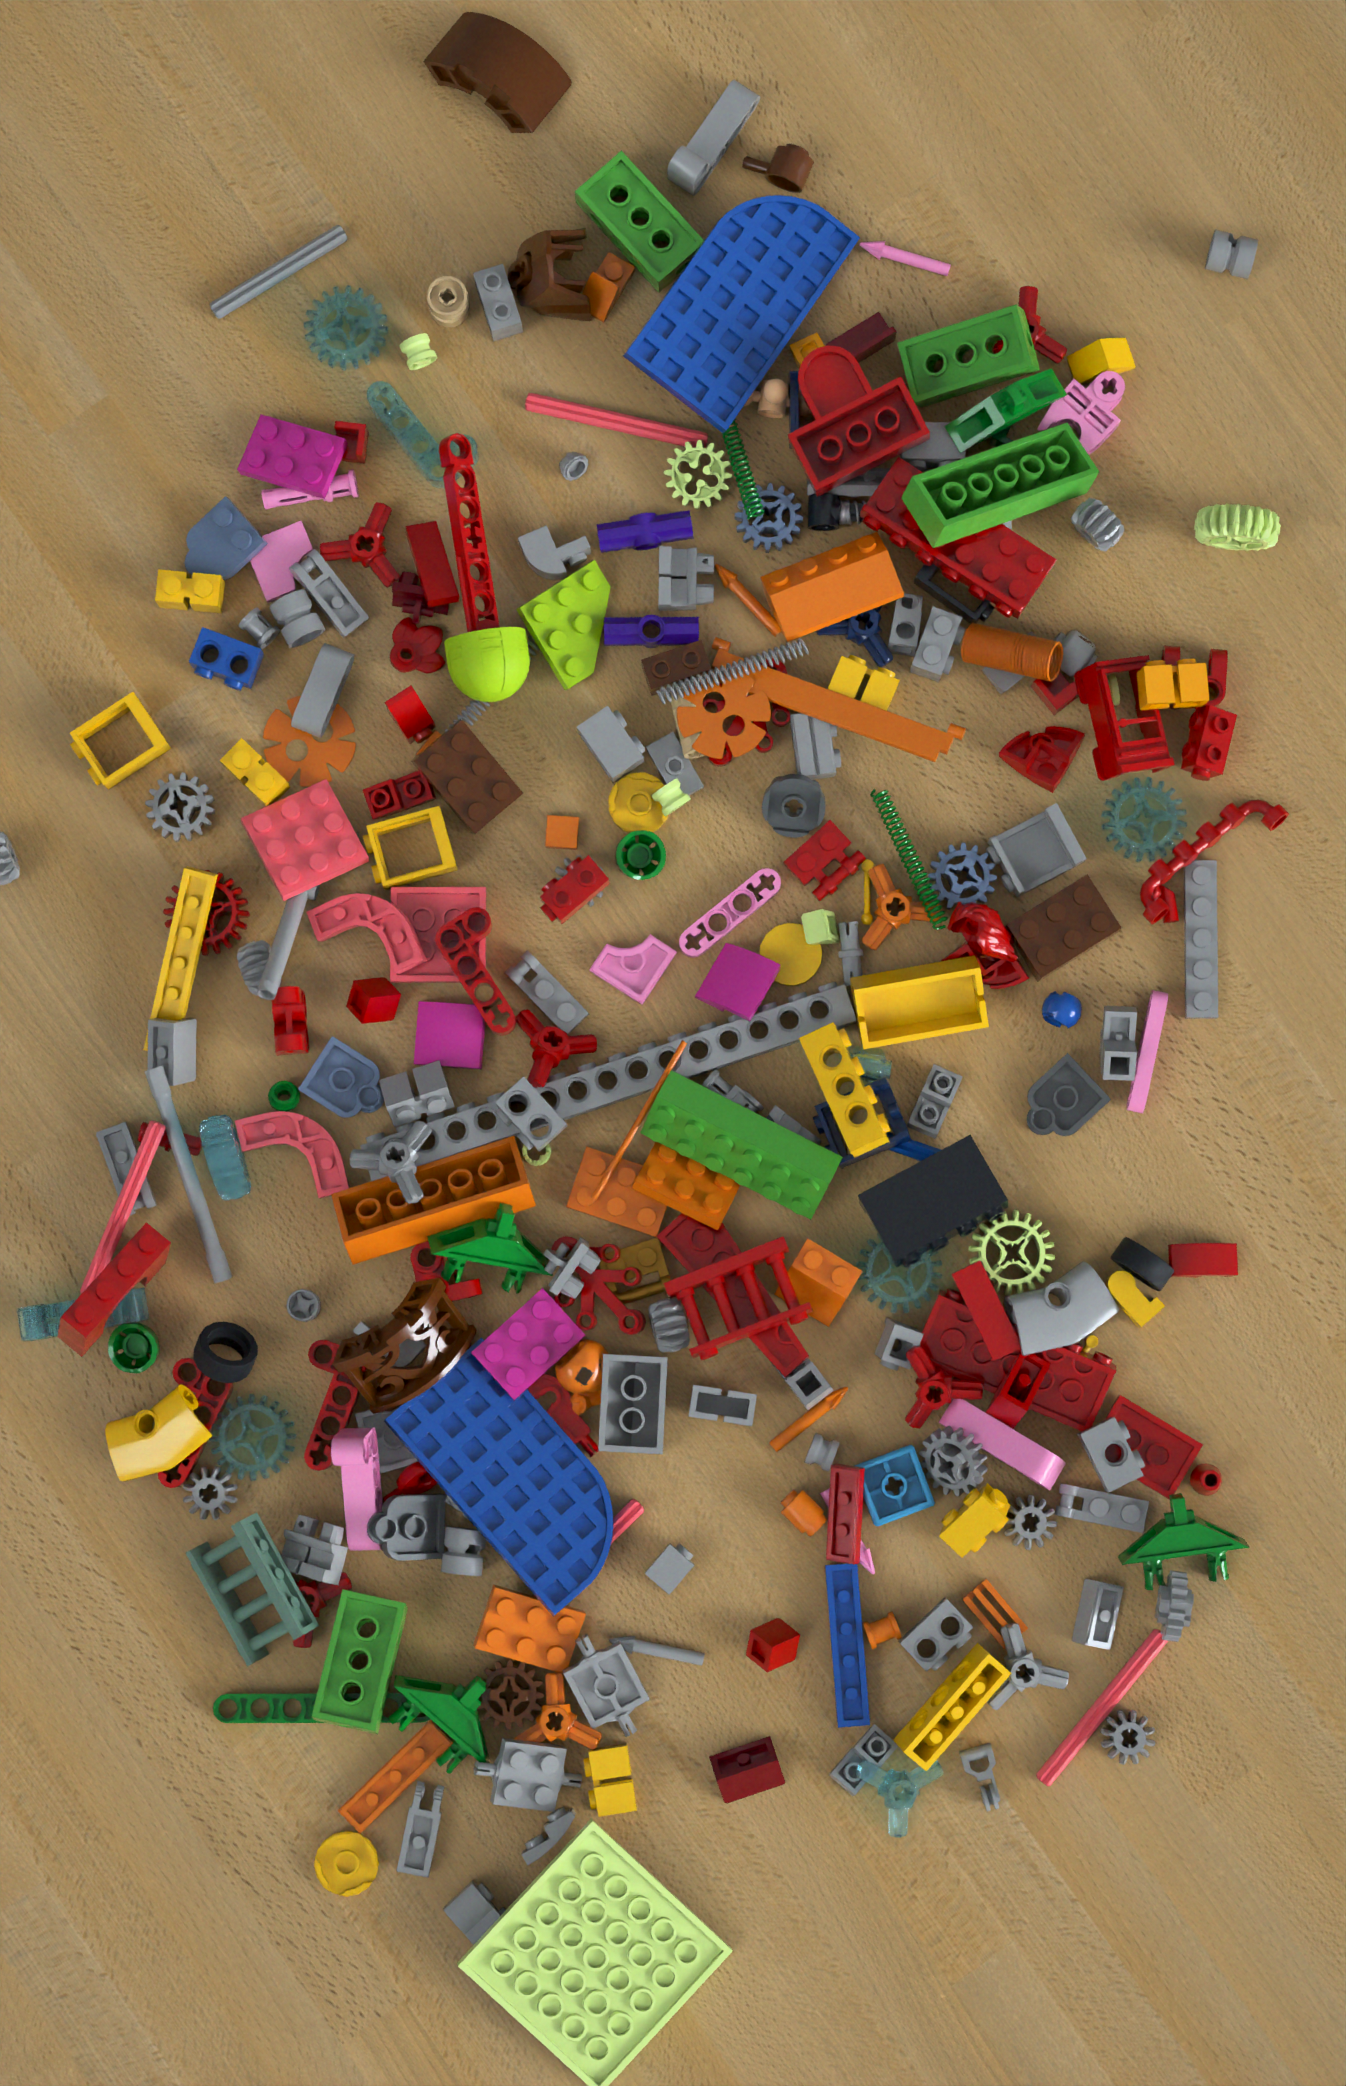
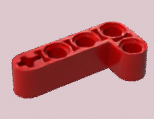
M473 907L440 927L435 935V941L440 952L490 1030L496 1035L505 1036L515 1029L516 1017L472 948V945L485 938L492 929L489 913L483 908ZM476 915L483 916L486 919L485 927L479 931L469 928L470 919ZM454 932L459 936V942L455 947L447 948L442 945V938L446 933ZM471 959L476 962V969L472 974L464 975L459 971V965L463 960ZM483 985L493 989L492 998L486 1002L476 998L477 989ZM499 1000L502 1002V1004L496 1005ZM496 1005L502 1016H510L506 1020L508 1025L504 1028L500 1024L494 1026L493 1024L497 1021L491 1009L488 1013H485L484 1010Z
M327 1340L314 1342L308 1351L309 1361L312 1365L334 1374L304 1454L305 1463L308 1467L318 1471L328 1469L333 1465L330 1444H326L324 1454L328 1456L327 1461H321L317 1465L316 1458L312 1456V1452L319 1451L323 1444L322 1441H317L318 1435L325 1440H332L336 1435L327 1434L323 1429V1422L326 1418L332 1416L339 1421L340 1427L338 1432L342 1428H347L360 1395L359 1390L344 1372L339 1373L333 1366V1361L340 1344ZM322 1345H327L332 1350V1358L329 1362L322 1364L316 1359V1350ZM362 1366V1369H361V1370H362V1372H365V1371H367L368 1369H367L366 1367ZM341 1386L347 1387L351 1393V1398L345 1405L338 1404L334 1398L336 1389Z
M182 1358L173 1367V1378L179 1385H185L196 1393L198 1407L193 1411L194 1413L201 1406L209 1409L211 1418L204 1426L212 1434L232 1394L233 1383H225L224 1392L219 1396H215L209 1388L212 1379L205 1376L197 1368L193 1358ZM187 1363L193 1364L197 1371L196 1377L189 1382L185 1381L181 1376V1369ZM208 1440L185 1458L190 1460L188 1464L181 1462L177 1471L181 1474L180 1479L177 1478L170 1481L171 1475L167 1471L159 1472L158 1479L161 1484L169 1488L181 1487L186 1484Z

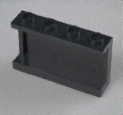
M971 1135L858 1195L860 1206L864 1213H867L891 1255L896 1268L901 1265L909 1267L921 1259V1254L930 1249L932 1252L943 1249L949 1244V1239L958 1234L960 1237L969 1235L977 1229V1224L986 1219L992 1222L1006 1213L1005 1209L1008 1208L1006 1195Z

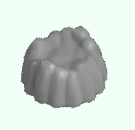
M577 452L566 453L565 458L559 463L561 474L566 480L570 481L580 478L586 472L589 465L586 456Z

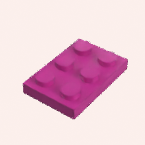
M260 414L237 470L241 475L325 499L348 443L345 438Z
M542 1288L475 1348L471 1354L515 1401L586 1335Z

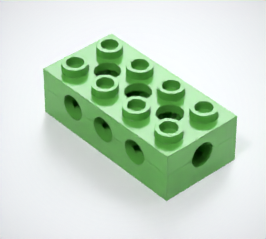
M622 150L575 191L576 204L658 293L681 274L704 241ZM616 196H623L626 198V200L621 203L614 202L612 199ZM641 218L645 219L647 223L639 226L634 224L633 221ZM658 241H664L668 243V246L657 248L654 244Z
M1017 304L897 343L910 394L915 404L921 408L1040 371L1025 311ZM1003 340L1002 350L994 354V345L998 341ZM973 350L974 354L971 361L964 363L965 354ZM943 359V368L935 373V364Z
M342 1589L312 1713V1718L315 1721L378 1735L408 1611L406 1603ZM366 1623H373L376 1625L375 1633L368 1638L361 1637V1627ZM357 1655H367L368 1664L365 1668L357 1670L352 1667L353 1659ZM351 1686H358L361 1690L359 1698L353 1702L346 1701V1690Z

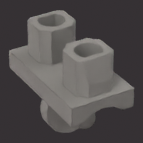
M581 1237L567 1258H564L569 1247L564 1243H561L556 1251L547 1248L543 1253L550 1260L544 1268L545 1271L553 1274L557 1266H560L549 1283V1291L557 1296L561 1292L575 1299L584 1286V1282L572 1275L576 1267L579 1266L592 1274L601 1261L600 1257L589 1248V1242Z

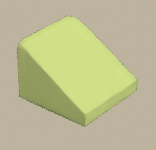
M819 909L802 914L801 918L807 944L839 943L840 938L834 912Z

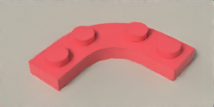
M348 894L330 900L306 912L316 939L320 942L360 926L370 928L376 932L384 943L395 973L400 974L427 961L416 931L408 917L397 906L385 899L369 894Z
M286 1111L269 1112L235 1120L242 1152L271 1145L287 1144L298 1148L306 1155L312 1169L319 1199L350 1188L338 1145L328 1131L314 1120L298 1113Z

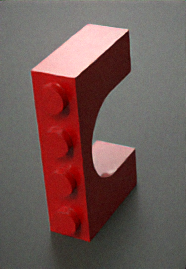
M146 1222L61 1316L57 1337L82 1357L103 1334L106 1321L138 1282L146 1286L166 1264L171 1242Z

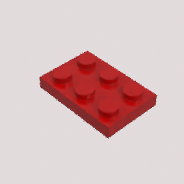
M1118 1395L1104 1420L1115 1417L1117 1422L1121 1420L1124 1422L1130 1434V1438L1126 1439L1131 1451L1137 1449L1145 1464V1467L1141 1468L1144 1476L1136 1480L1170 1500L1169 1495L1175 1494L1203 1444L1125 1397ZM1110 1444L1105 1450V1457L1109 1462H1117L1121 1457V1449L1116 1444Z

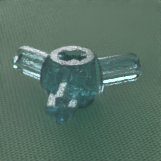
M863 1760L856 1770V1776L876 1787L878 1795L884 1798V1806L889 1808L888 1834L896 1838H902L907 1835L908 1809L913 1807L916 1797L920 1795L919 1789L944 1774L937 1760L927 1771L920 1766L911 1772H908L906 1769L901 1772L893 1769L885 1771L867 1760ZM901 1785L903 1791L897 1794L895 1788Z

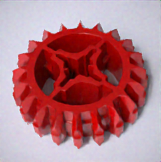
M221 872L217 873L215 889L226 894L230 901L225 903L211 902L210 909L214 910V914H210L212 916L209 919L210 924L208 922L206 924L205 930L209 938H203L201 946L203 956H208L209 946L213 947L215 954H221L219 945L221 943H224L230 950L233 946L228 939L233 936L236 940L240 941L242 937L236 932V929L246 930L248 927L247 924L239 921L240 918L250 917L249 911L240 910L241 907L249 904L246 898L237 899L243 893L241 887L231 891L235 883L232 878H229L222 884L224 875ZM173 885L171 889L178 895L179 888ZM171 896L166 897V902L174 905V907L164 909L163 913L165 915H174L177 897L176 899ZM232 911L229 924L218 934V920L220 917L227 915V912ZM172 919L165 922L167 928H171Z

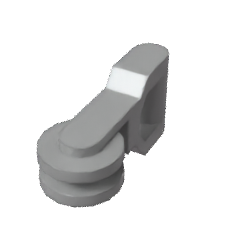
M987 1743L959 1751L965 1773L976 1777L977 1782L991 1779L992 1783L988 1784L989 1790H985L984 1785L980 1786L981 1797L986 1811H991L990 1805H994L995 1809H999L998 1802L1001 1800L992 1771L996 1761L991 1744ZM987 1757L989 1767L986 1771L977 1773L971 1770L969 1762Z

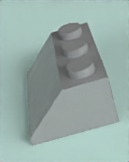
M603 1354L598 1451L663 1454L668 1357Z

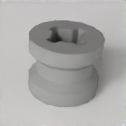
M815 1433L804 1463L809 1465L816 1463L821 1466L822 1470L828 1472L840 1442L836 1440L827 1441L823 1439L821 1434Z

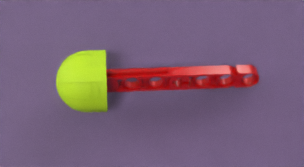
M455 433L441 440L439 454L441 467L445 468L443 480L467 633L446 639L444 646L449 674L456 687L474 700L497 702L510 697L523 685L530 666L529 649L524 628L500 627L476 476L471 467L474 464L471 446L464 435ZM451 441L459 446V457L451 452ZM456 472H459L464 477V488L456 483ZM461 503H464L469 508V518H465L461 514ZM467 539L472 540L473 546L471 543H467ZM471 565H474L479 570V580H475L471 576ZM476 596L482 598L484 602L483 612L478 610L475 605Z

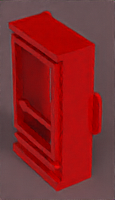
M1149 655L1095 662L1074 674L1080 702L1085 705L1088 704L1098 745V747L1093 749L1092 755L1097 776L1101 781L1111 780L1124 773L1151 769L1152 773H1158L1175 765L1173 757L1170 758L1159 709L1140 710L1137 672L1143 666H1146V662L1150 660ZM1129 671L1138 718L1129 720L1121 718L1117 721L1106 674ZM1139 723L1144 739L1122 742L1119 727L1124 728L1127 725Z

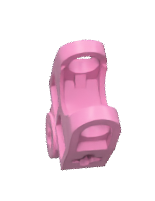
M1114 371L1102 372L1086 389L1073 379L1064 389L1067 395L1052 403L1037 430L1041 432L1068 423L1069 426L1077 431L1079 441L1088 455L1097 450L1117 429L1121 421L1111 411L1121 401L1125 390V383L1123 378ZM1111 385L1114 388L1112 393L1108 392L1106 395L1102 393L1103 387L1108 388Z

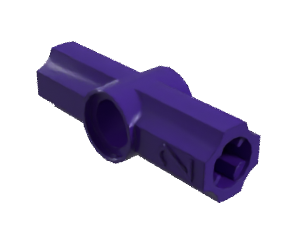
M690 510L662 515L641 513L629 517V520L596 524L601 553L629 548L634 550H650L661 546L662 543L694 539Z
M652 614L644 617H604V646H645L647 648H656L658 646L687 645L699 641V617H659ZM648 625H655L660 629V634L655 638H648L643 634V629Z

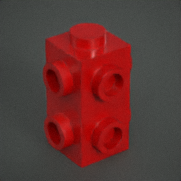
M1212 705L1195 709L1188 724L1190 729L1188 740L1181 752L1183 759L1181 769L1191 772V777L1202 781H1209L1212 777L1223 775L1237 715Z
M589 855L583 860L581 857L576 858L566 867L568 873L559 881L556 877L553 878L541 889L543 894L540 896L543 905L540 909L551 922L557 919L563 924L610 884L609 878Z

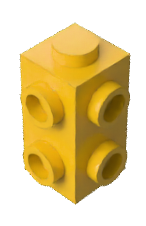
M988 1483L979 1491L976 1488L971 1490L962 1501L964 1505L958 1511L954 1508L951 1509L941 1520L943 1527L939 1537L961 1558L970 1550L973 1553L977 1552L986 1542L987 1538L985 1536L992 1530L997 1533L1009 1520L1006 1515L1010 1504L1006 1496L1000 1490L993 1489Z

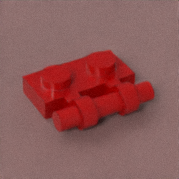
M829 820L790 855L783 864L804 886L814 878L820 885L811 893L818 901H821L828 894L832 895L838 890L837 885L848 875L853 876L859 871L858 866L866 858L859 850L851 857L844 854L843 851L851 845V842ZM835 859L841 866L828 877L822 870Z

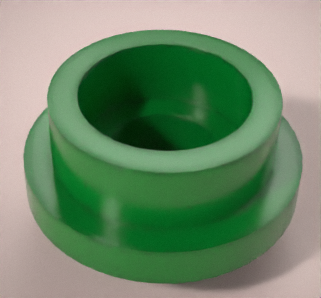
M279 1081L270 1088L268 1100L275 1110L288 1112L299 1104L300 1092L293 1083ZM282 1095L290 1097L286 1101L279 1100V1097Z

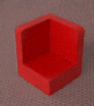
M335 421L336 436L345 438L348 443L341 461L365 464L369 437L366 424Z
M1060 671L1051 682L1035 679L1031 685V688L1053 715H1056L1079 697L1076 683L1073 681L1070 684Z
M385 977L353 980L346 1007L361 1024L392 1021L397 1011L401 993Z
M780 1618L771 1620L750 1630L746 1656L768 1673L795 1660L800 1634Z

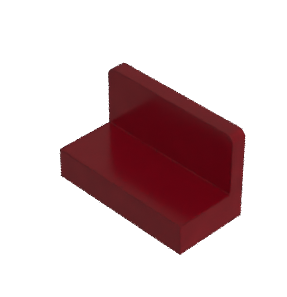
M877 312L828 342L826 346L844 348L860 363L894 342L897 331L894 326L889 328L881 314Z
M770 1736L709 1756L717 1784L726 1804L785 1784Z

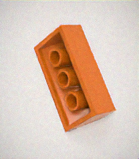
M878 532L834 547L831 550L803 559L800 562L760 577L767 603L787 642L905 597L888 550Z

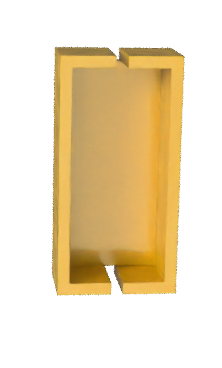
M975 955L850 978L853 1003L856 1009L855 1016L857 1019L858 1035L863 1049L989 1027L986 1003L983 997L984 989L981 969Z

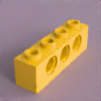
M832 1022L800 1037V1043L847 1147L854 1158L890 1142L886 1133L891 1131L884 1114L877 1115L873 1104L878 1102L871 1086H864L860 1078L865 1072L858 1057L851 1058L847 1047L852 1046V1043L845 1029L839 1030L835 1023ZM835 1053L842 1055L839 1065L835 1067L827 1066V1059L830 1055ZM845 1082H853L855 1084L853 1092L846 1096L840 1095L841 1085ZM859 1110L867 1111L868 1116L863 1123L854 1124L852 1122L855 1112Z
M977 1642L893 1741L907 1756L927 1771L1010 1676L1011 1672Z

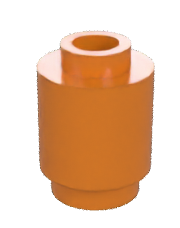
M793 1489L781 1501V1504L784 1506L781 1513L802 1534L805 1532L809 1537L814 1535L828 1520L823 1514L824 1510L803 1489L799 1493Z

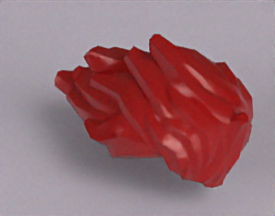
M974 902L967 904L957 903L947 927L949 931L951 930L953 933L961 932L970 948L978 953L1012 963L1018 959V956L1014 954V948L1011 946L1014 943V938L1003 925L998 914L999 911L989 908L985 904H976Z

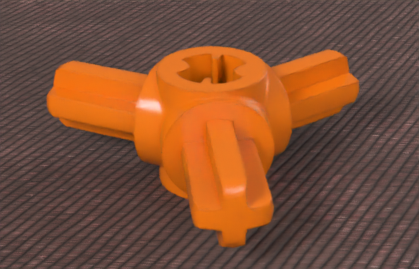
M884 864L876 865L868 870V875L879 898L875 900L878 908L874 915L877 918L861 941L869 949L875 951L892 928L897 930L901 924H909L910 920L930 922L931 918L927 917L928 913L925 912V907L922 906L923 902L912 901V896H905L901 888H895ZM894 901L899 903L898 907H903V911H899L897 916L890 915L891 910H886V907H890ZM937 904V905H935V906L929 907L927 910H931V909H933L934 907H936V906H938V905H940V904ZM942 909L939 910V911H936V912L931 913L930 916H933V915H935L936 913L942 911ZM941 916L938 918H934L933 921H937L941 918Z
M563 1673L546 1674V1705H541L542 1714L535 1718L537 1723L517 1735L514 1739L542 1743L547 1739L552 1742L557 1738L563 1741L570 1738L591 1750H595L601 1741L602 1734L577 1721L578 1715L571 1712L570 1704H565ZM553 1712H555V1716L562 1715L564 1718L561 1721L562 1728L558 1730V1726L552 1727L550 1725V1722L553 1720L551 1715Z

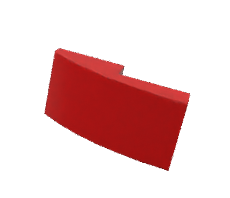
M419 770L395 780L389 779L363 789L373 820L396 814L436 799L433 787Z
M1237 1243L1168 1245L1169 1265L1174 1269L1171 1277H1233L1238 1275Z

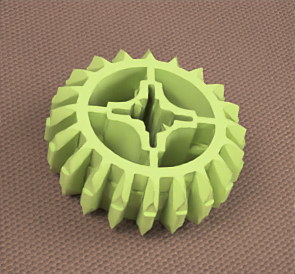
M1227 503L1225 505H1208L1197 513L1194 530L1196 531L1195 538L1206 546L1227 550L1258 551L1260 549H1268L1275 546L1278 542L1281 527L1279 524L1280 517L1274 511L1262 509L1260 506L1254 507Z
M1014 1210L1012 1220H1008L1007 1213L1000 1217L1001 1222H998L997 1219L990 1222V1228L986 1224L980 1223L978 1227L984 1235L981 1236L974 1233L971 1237L974 1241L980 1242L979 1246L973 1245L968 1248L970 1252H978V1257L969 1259V1263L981 1261L990 1281L995 1282L993 1287L996 1293L1000 1290L1001 1285L1005 1286L1004 1295L1009 1296L1011 1295L1012 1287L1016 1288V1293L1018 1294L1024 1292L1023 1284H1026L1030 1291L1035 1290V1285L1032 1282L1033 1279L1041 1284L1045 1282V1278L1039 1272L1041 1270L1046 1273L1052 1271V1268L1045 1265L1044 1261L1055 1260V1255L1045 1254V1249L1054 1247V1242L1044 1244L1042 1238L1050 1235L1049 1230H1045L1040 1234L1037 1232V1229L1042 1224L1040 1220H1037L1031 1226L1028 1224L1031 1214H1025L1023 1220L1020 1221L1019 1211ZM1004 1227H1016L1025 1231L1015 1241H1008L996 1233L998 1229ZM1031 1238L1037 1247L1035 1266L1029 1263L1030 1261L1024 1254V1249ZM988 1240L993 1242L999 1251V1259L992 1268H990L986 1259ZM1022 1241L1016 1252L1019 1260L1015 1262L1012 1258L1001 1266L1007 1255L1004 1246L1009 1245L1011 1248ZM1008 1265H1015L1028 1274L1017 1280L1005 1279L999 1276Z

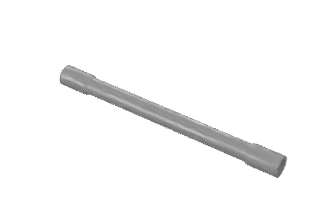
M163 1065L146 1070L144 1072L152 1096L157 1103L163 1124L166 1127L165 1130L206 1251V1259L214 1283L232 1278L225 1252L221 1248L179 1122Z

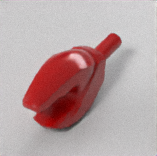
M418 1461L402 1471L396 1480L398 1487L384 1496L383 1500L385 1502L393 1495L423 1493L431 1489L437 1482Z

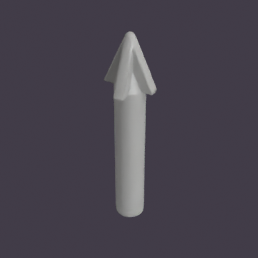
M635 1636L609 1639V1642L612 1644L620 1641L624 1650L630 1654L637 1652L700 1666L703 1665L705 1653L638 1640L635 1639Z

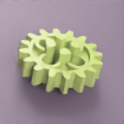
M698 440L696 447H693L687 441L685 442V451L679 448L674 449L678 456L676 460L672 458L667 459V462L673 466L672 470L664 471L665 475L672 477V480L666 483V487H675L676 490L672 497L676 499L682 495V505L687 506L690 500H692L695 509L700 508L701 501H704L707 507H711V498L715 497L719 501L723 499L719 493L721 489L730 490V487L725 484V479L733 478V474L727 473L725 468H728L731 462H723L721 460L725 452L721 450L715 453L714 443H710L707 448H704L703 440ZM708 454L711 462L709 465L704 466L702 472L708 476L715 475L718 478V484L715 487H710L707 481L699 479L696 482L697 492L690 495L686 488L688 484L694 481L695 476L690 473H681L679 466L682 462H688L691 468L699 469L701 467L700 457Z

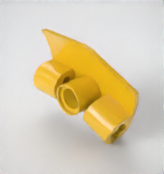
M182 1384L178 1385L149 1410H141L136 1415L110 1421L106 1424L105 1435L108 1450L120 1481L125 1482L170 1470L212 1437V1434L193 1412L198 1407V1400L188 1387ZM153 1420L155 1421L154 1429L152 1428Z

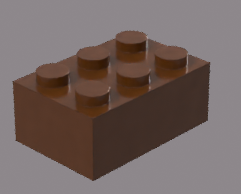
M463 720L457 721L411 760L472 834H476L523 794Z
M1088 874L1005 926L1012 934L1014 946L1037 982L1118 933L1122 928Z

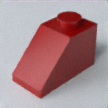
M412 685L384 702L390 716L409 744L414 741L417 744L422 743L433 734L431 730L436 728L435 723Z
M1020 1351L999 1385L985 1413L1014 1429L1028 1411L1051 1364L1034 1354L1023 1356Z

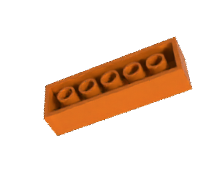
M514 1136L417 1166V1171L414 1175L424 1195L415 1204H408L405 1201L398 1184L391 1182L388 1176L331 1194L342 1239L353 1265L428 1241L427 1236L482 1218L494 1219L500 1203L512 1205L513 1213L536 1206Z

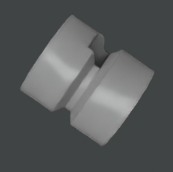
M1215 229L1205 269L1223 273L1227 269L1231 276L1248 279L1255 259L1258 240L1245 236L1234 239L1232 233Z
M305 589L291 592L276 600L269 607L277 623L284 625L281 633L290 648L306 644L325 631V627L318 614L310 612L312 602Z
M446 1526L444 1545L448 1547V1551L443 1553L441 1572L482 1576L484 1558L479 1554L480 1551L485 1549L486 1539L478 1529Z

